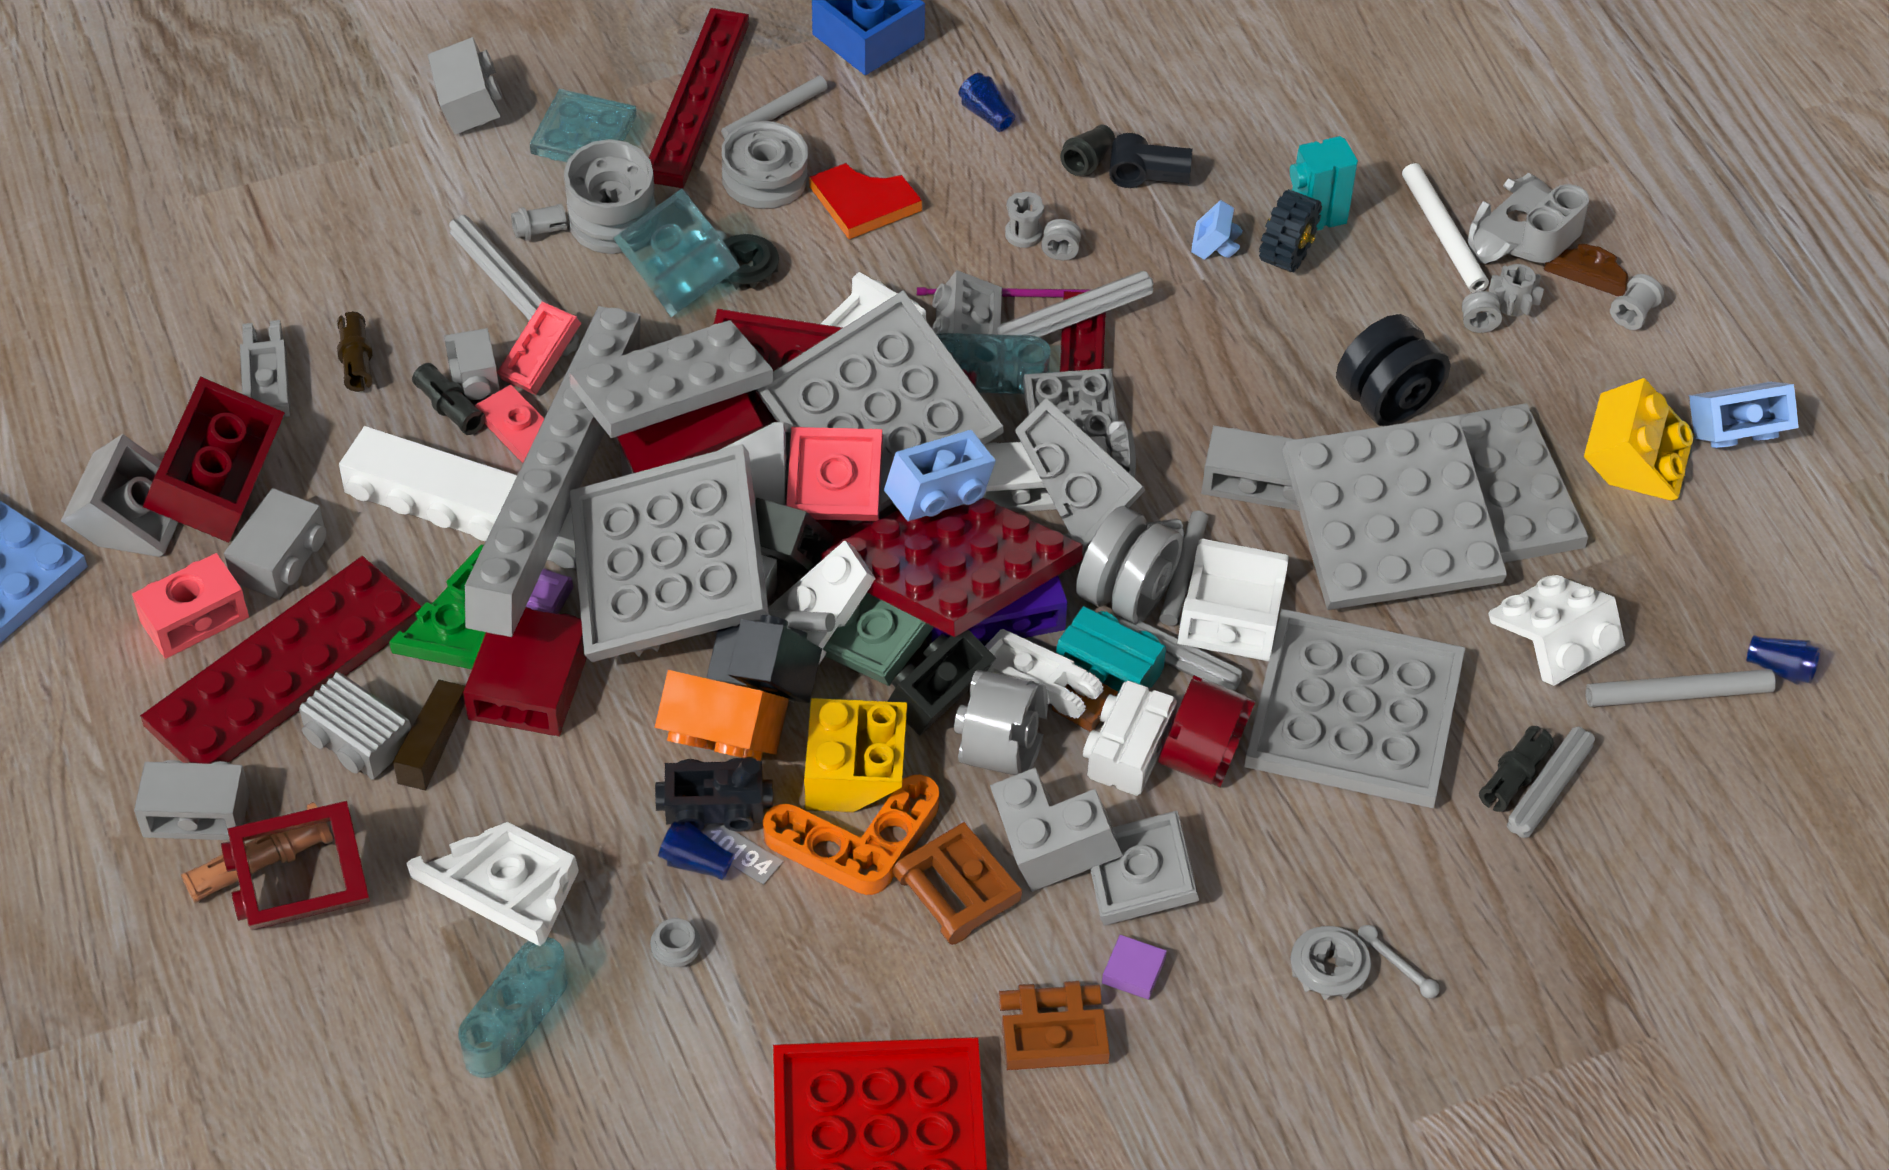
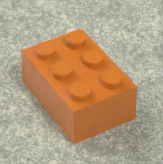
M668 670L654 728L669 731L667 741L714 750V752L741 758L753 757L761 761L763 752L777 754L789 699L756 689Z

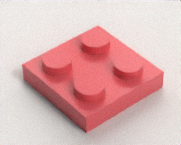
M791 427L786 506L806 511L815 520H879L883 451L882 429Z

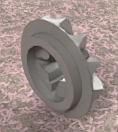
M1124 420L1113 421L1106 429L1107 436L1105 441L1108 455L1135 478L1136 456L1133 433L1131 429L1126 428Z
M1320 926L1306 931L1294 943L1290 956L1292 977L1298 978L1302 982L1305 992L1313 990L1320 993L1324 1001L1330 996L1338 995L1346 999L1356 989L1362 990L1371 969L1370 954L1362 940L1352 932L1335 926ZM1333 950V958H1336L1335 963L1338 967L1329 976L1326 975L1325 967L1322 963L1329 956V951Z

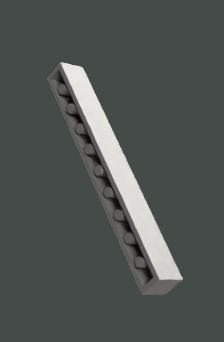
M598 306L465 584L466 628L508 637L513 636L571 508L570 490L580 488L605 433L603 427L570 387V372L640 350L641 314L627 312L619 308Z

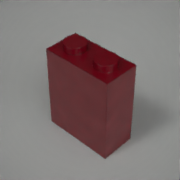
M525 607L512 637L486 632L463 692L468 720L560 737L587 659L584 655L581 618L566 613L554 614Z

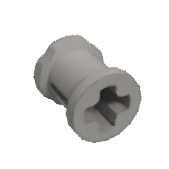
M1028 191L1014 193L1008 198L1006 203L1010 221L1005 227V237L1009 243L1020 248L1035 246L1042 238V226L1039 223V218L1044 212L1042 199L1037 194Z
M1637 274L1627 284L1625 294L1615 298L1611 303L1610 314L1617 324L1629 330H1637L1645 323L1648 311L1659 306L1662 302L1664 290L1653 277L1646 274Z

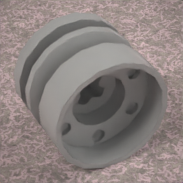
M611 139L591 142L577 149L567 160L564 170L568 221L572 235L581 245L595 252L608 254L627 252L643 244L653 233L656 222L654 175L650 159L640 148L625 141Z

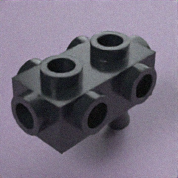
M753 757L733 758L726 762H702L696 759H685L678 763H665V782H656L655 784L656 811H665L666 825L675 824V827L682 832H698L704 828L705 824L724 823L725 828L731 831H746L753 827V823H762L764 809L773 807V779L763 780L762 761H757Z

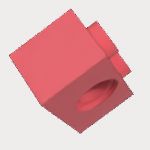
M217 553L200 561H195L186 568L159 581L152 582L143 589L132 593L139 620L165 659L249 618L243 591Z

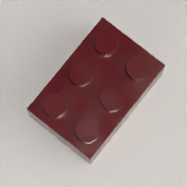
M200 376L153 479L143 508L229 543L285 412Z

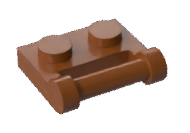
M965 822L906 855L895 864L892 870L893 875L903 886L908 885L942 926L941 934L951 945L963 941L973 929L1021 901V888ZM933 866L964 903L966 908L956 913L923 872Z

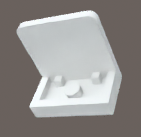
M1559 575L1540 579L1536 586L1519 595L1507 597L1502 601L1501 605L1490 610L1488 613L1492 624L1533 640L1542 681L1553 686L1625 646L1615 597Z

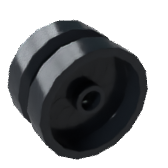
M1396 314L1376 321L1354 339L1338 363L1336 379L1339 386L1353 400L1361 403L1364 412L1377 425L1383 427L1403 424L1428 407L1446 383L1451 364L1448 356L1434 342L1425 339L1423 331L1409 317Z

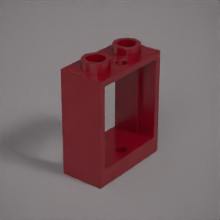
M347 801L227 828L230 841L221 843L223 858L227 872L237 871L240 890L231 892L237 920L247 919L251 930L370 902ZM331 821L346 890L259 910L244 841Z

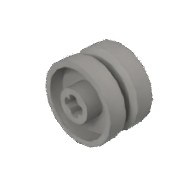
M1125 506L1116 507L1103 521L1088 546L1077 577L1076 593L1080 598L1099 607L1112 602V610L1115 615L1135 625L1139 620L1144 622L1156 608L1171 582L1181 555L1183 537L1180 532L1161 523L1147 528V520L1144 515Z

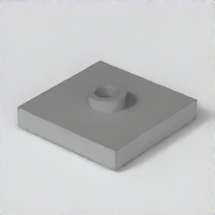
M1178 811L1113 827L1123 856L1090 869L1100 918L1104 926L1200 901Z

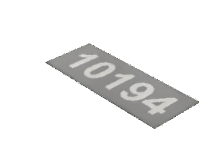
M721 823L708 824L693 841V843L763 885L784 862L735 831L728 830Z

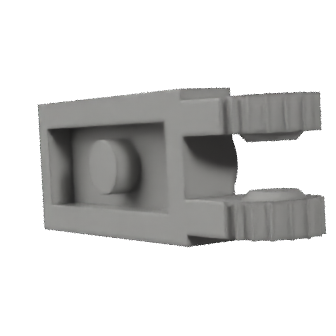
M270 321V341L258 342L257 332L253 323L243 324V344H240L242 394L285 412L283 417L290 416L287 351L283 340L281 321Z

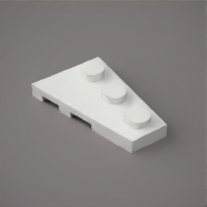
M843 541L770 605L768 610L829 612L834 614L835 627L831 632L802 630L808 633L807 640L822 648L820 664L827 653L823 650L824 646L837 627L845 626L876 578L855 547L847 541Z

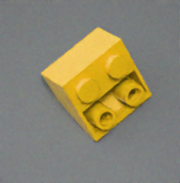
M1645 378L1600 394L1584 458L1611 486L1672 501L1679 498L1694 433L1685 421H1682L1667 404L1664 396L1658 393Z
M811 698L804 775L805 810L855 812L902 788L907 716L906 702Z

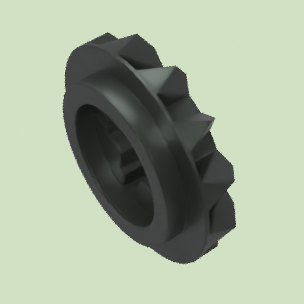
M752 234L734 235L721 241L713 250L711 256L712 272L718 274L721 284L732 282L736 290L742 284H749L755 289L758 282L769 283L772 274L778 272L779 254L776 247L763 237ZM738 261H742L743 263L753 261V266L750 267L749 265L744 264L739 267Z

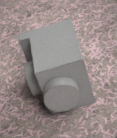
M488 328L444 335L452 382L462 384L466 398L469 401L481 400L497 393L499 385Z

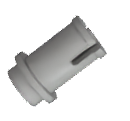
M562 204L528 211L521 207L518 209V212L511 214L515 237H523L525 241L530 240L531 235L567 230V224L564 223L567 222Z

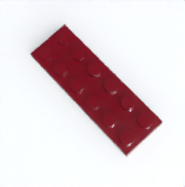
M361 556L141 714L143 726L183 763L212 764L219 761L229 763L299 711L301 704L306 702L309 696H313L315 690H320L322 684H327L328 679L333 678L336 672H341L346 676L387 646L389 641L399 631L406 632L417 620L416 613L422 606L364 556Z

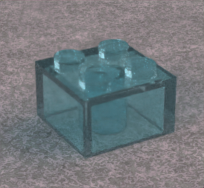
M683 189L677 191L613 238L632 267L670 317L677 314L740 268L722 238Z

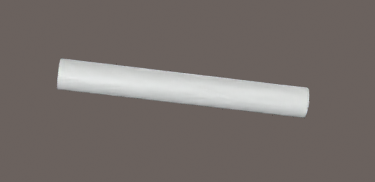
M1418 163L1408 165L1402 171V176L1471 293L1483 291L1487 288L1489 280L1425 172Z

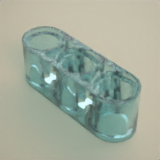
M963 333L936 334L961 369H965L967 372L973 370L977 374L976 390L980 393L1025 394L1024 374L1050 372V346L1040 337Z
M547 937L546 942L541 946L528 940L462 1021L458 1031V1038L464 1065L472 1075L480 1078H489L502 1072L564 993L568 985L565 955L561 944L555 939ZM540 967H552L551 969L546 971H535ZM512 1004L522 1005L517 1009H505L507 1006ZM482 1042L493 1043L492 1045L486 1048L475 1047L476 1045Z

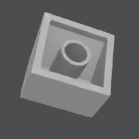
M121 434L93 452L61 522L98 547L156 557L162 556L167 549L178 522L143 508L153 479L162 461L124 434Z

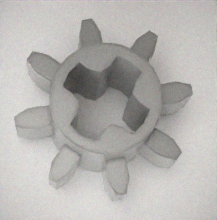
M1513 264L1508 267L1504 265L1501 276L1492 275L1489 292L1498 296L1502 313L1508 316H1521L1523 314L1530 315L1532 304H1541L1544 289L1539 287L1540 274L1535 275L1534 271L1526 265Z

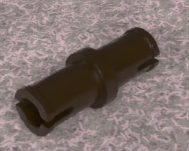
M352 311L345 313L346 327L345 318L342 315L337 320L340 333L337 354L338 359L343 363L344 385L351 391L360 392L365 390L363 377L365 386L368 388L373 383L369 364L373 355L372 345L366 339L365 318L362 314Z

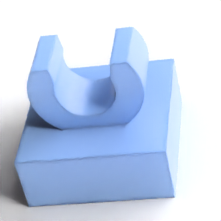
M1220 200L1196 222L1191 249L1193 254L1205 260L1217 250L1222 256L1230 258L1240 249V245L1233 241L1242 234L1243 230L1232 222L1234 212L1232 206Z

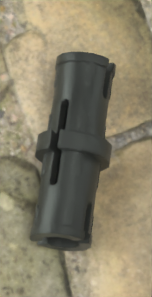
M432 363L422 364L415 370L412 376L413 384L421 389L431 400L432 407L438 414L442 416L447 415L465 435H472L482 428L485 422V414L466 398L463 388L458 383L450 382ZM443 392L455 402L454 405L442 395Z
M1528 727L1514 749L1505 752L1498 761V770L1479 791V798L1485 806L1489 808L1494 800L1498 798L1499 800L1493 810L1496 812L1504 811L1520 787L1526 786L1532 781L1535 776L1536 766L1554 745L1552 736L1545 729L1535 740L1534 737L1539 732L1540 727Z

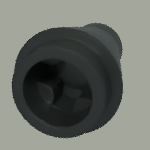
M1101 124L1090 131L1066 140L1060 154L1061 163L1064 168L1075 176L1093 173L1107 150L1112 146L1115 139L1114 132L1110 127Z

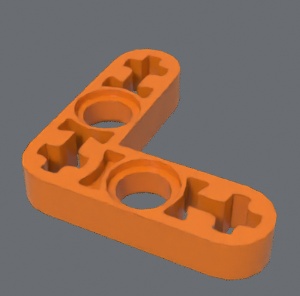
M921 774L910 775L902 780V788L892 792L862 837H858L797 806L778 804L771 807L763 818L764 841L773 851L855 892L864 895H875L882 892L894 878L892 870L895 864L911 853L936 816L939 809V787L930 777ZM920 794L925 795L926 801L918 800L912 808L911 816L908 815L909 797L916 799ZM788 823L793 825V831L786 829L782 834L776 831V826L784 828ZM897 826L905 830L907 835L899 842H889L884 840L880 833L884 828ZM800 838L805 840L804 845H800ZM822 841H831L840 847V851L832 857H821L813 849ZM850 853H853V860L849 858ZM871 864L877 866V872L871 870L867 875L860 873V867L868 869Z

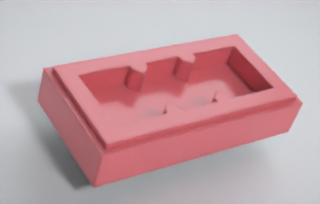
M541 302L500 366L497 375L502 380L537 395L578 330L581 322L576 316Z
M509 385L474 406L485 414L484 424L523 463L544 418L512 385Z

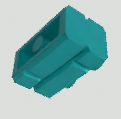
M1341 136L1324 139L1321 144L1315 141L1299 145L1296 164L1290 166L1292 190L1321 201L1322 211L1319 214L1321 215L1320 221L1316 225L1317 231L1324 229V226L1331 228L1347 224L1358 160L1346 139Z
M1083 606L1073 619L1072 625L1068 626L1058 640L1056 653L1074 661L1076 666L1086 670L1088 673L1091 672V674L1099 678L1100 682L1119 693L1123 683L1126 681L1148 687V689L1152 688L1164 669L1166 646L1161 644L1159 639L1150 632H1136L1120 624L1118 619L1108 612L1100 611L1097 613Z

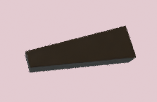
M438 679L393 761L398 784L426 791L465 705L463 694L465 685Z

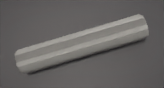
M1123 618L1118 620L1120 624L1136 632L1147 631L1155 635L1160 643L1166 646L1164 663L1190 676L1195 675L1233 691L1239 686L1243 674L1241 669L1196 647L1177 644V638L1140 620L1136 625Z
M1579 726L1572 728L1509 816L1507 828L1510 832L1516 833L1521 838H1527L1533 833L1593 748L1595 737L1591 732L1585 731Z

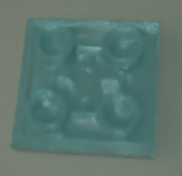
M559 89L530 142L531 154L547 157L552 160L567 162L577 149L591 142L608 139L624 141L637 117L636 106Z

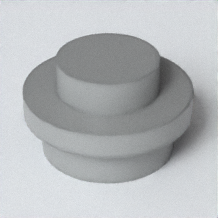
M671 918L665 920L656 928L651 936V952L654 958L665 966H685L691 963L700 952V935L697 929L684 919Z

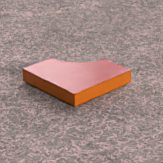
M847 163L809 177V187L848 239L922 211V200L903 175L889 178L869 177L856 172Z

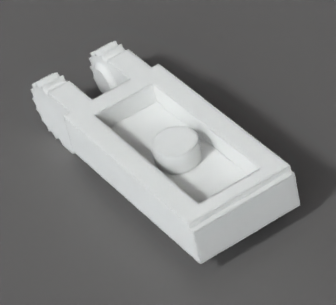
M1001 629L985 645L996 657L987 672L1044 684L1047 689L1048 704L1051 703L1060 713L1069 715L1070 718H1079L1086 710V706L1077 694L1064 688L1067 684L1076 693L1087 696L1092 700L1096 699L1104 691L1099 678L1095 677L1091 672L1088 673L1086 670L1076 666L1074 661L1004 629Z

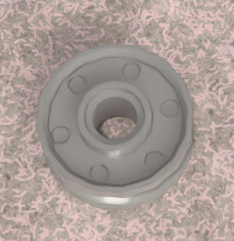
M756 121L739 126L729 133L723 142L722 185L728 195L739 203L754 208H776L787 205L797 199L807 186L808 146L801 134L791 127L771 121Z

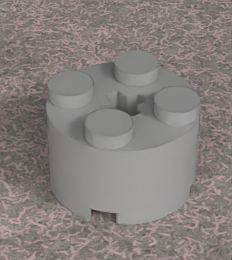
M976 670L971 681V697L968 706L960 705L955 717L954 731L955 733L962 734L958 754L959 763L1010 775H1017L1032 769L1044 735L1037 733L1039 717L1047 718L1048 694L1046 686L1031 680Z

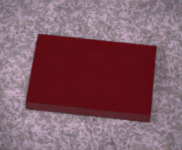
M743 393L628 432L616 438L633 473L718 451L762 429L763 425L747 394Z

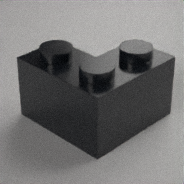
M760 615L759 621L741 619L737 627L731 626L718 630L706 678L768 692L788 698L791 701L810 703L822 648L807 640V632L788 627V621L770 615Z

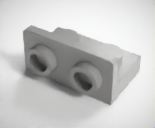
M958 270L954 272L946 284L942 283L938 286L932 302V306L936 308V320L932 330L948 351L956 347L990 361L994 359L1000 351L997 328L1001 325L1002 287Z

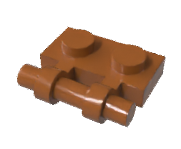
M1066 981L1063 983V987L1035 989L1034 984L1018 985V990L999 991L1000 1011L1020 1010V1014L1002 1016L1007 1070L1109 1064L1110 1052L1104 1009L1083 1010V1006L1101 1005L1100 985L1080 986L1079 981ZM1065 1007L1063 1012L1038 1013L1040 1008Z

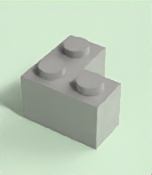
M1036 768L990 785L1015 860L1032 892L1123 856L1109 816L1096 789L1053 805Z

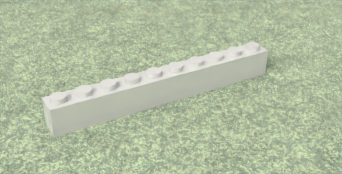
M366 426L363 427L339 463L344 492L350 494L355 499L360 501L368 500L389 507L399 514H410L431 521L442 528L450 527L471 534L481 541L487 540L517 475ZM570 508L547 560L553 561L563 568L577 569L572 512ZM762 555L767 604L769 605L778 589L777 560Z

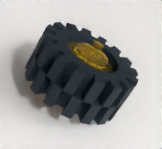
M1290 189L1285 190L1282 197L1280 196L1277 200V207H1274L1271 212V219L1268 218L1265 227L1267 229L1262 235L1261 241L1263 243L1259 248V252H1261L1259 259L1289 272H1295L1296 268L1300 267L1301 261L1305 259L1307 249L1311 247L1316 236L1314 235H1316L1318 229L1316 225L1321 218V215H1319L1322 211L1321 201Z

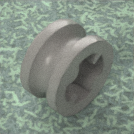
M1055 219L1048 222L1044 228V237L1042 239L1041 248L1043 252L1055 260L1064 261L1075 257L1079 251V242L1081 240L1079 226L1066 219Z
M1478 291L1464 298L1462 302L1463 324L1468 330L1485 333L1494 330L1500 325L1502 313L1500 311V300L1497 295L1492 292Z

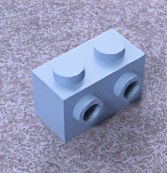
M1771 381L1689 395L1694 439L1710 441L1711 447L1714 448L1737 445L1738 438L1752 436V440L1774 439L1779 437V431L1799 428L1794 384Z
M967 430L897 451L884 491L907 521L924 516H935L943 510L962 504H973L982 499L996 460L972 430Z

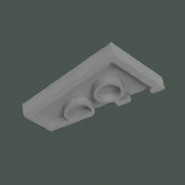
M1047 398L1015 429L1072 539L1083 544V555L1086 553L1095 533L1106 517L1116 507L1125 506L1129 508L1145 492L1144 487Z

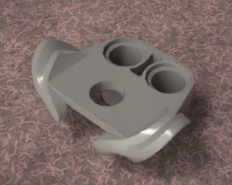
M1527 173L1519 179L1508 178L1503 187L1513 194L1492 213L1491 204L1485 201L1481 203L1470 226L1468 243L1478 263L1486 264L1506 254L1532 262H1550L1558 257L1582 234L1589 204V195L1582 187L1574 184L1559 185L1552 190L1531 173ZM1515 210L1527 213L1526 221H1514L1508 217L1507 213Z

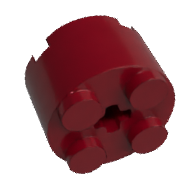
M1193 675L1158 763L1221 788L1256 701L1248 698L1246 695Z

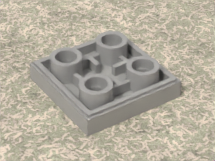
M1111 368L1024 374L1023 384L1027 417L1047 398L1089 437H1106V429L1113 421H1118Z

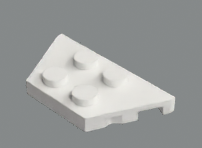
M509 822L485 830L479 836L467 837L449 844L452 854L425 864L421 856H418L406 863L411 878L538 946L546 942L579 871L574 855Z

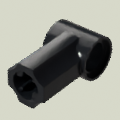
M1123 133L1118 135L1112 143L1110 179L1114 184L1123 188H1135L1140 186L1145 180L1189 184L1193 149L1148 145L1146 139L1139 134Z

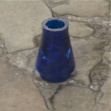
M975 73L963 82L958 91V95L962 99V106L992 125L997 132H1002L1011 126L1016 116L1010 110L992 77L985 76L983 73Z
M1754 635L1748 648L1746 661L1764 669H1772L1774 674L1796 685L1800 681L1811 684L1818 667L1821 648L1812 646L1810 640L1763 638Z
M676 821L669 827L658 852V857L666 860L668 867L713 876L722 881L726 877L735 856L734 853L724 849L689 822L682 825Z

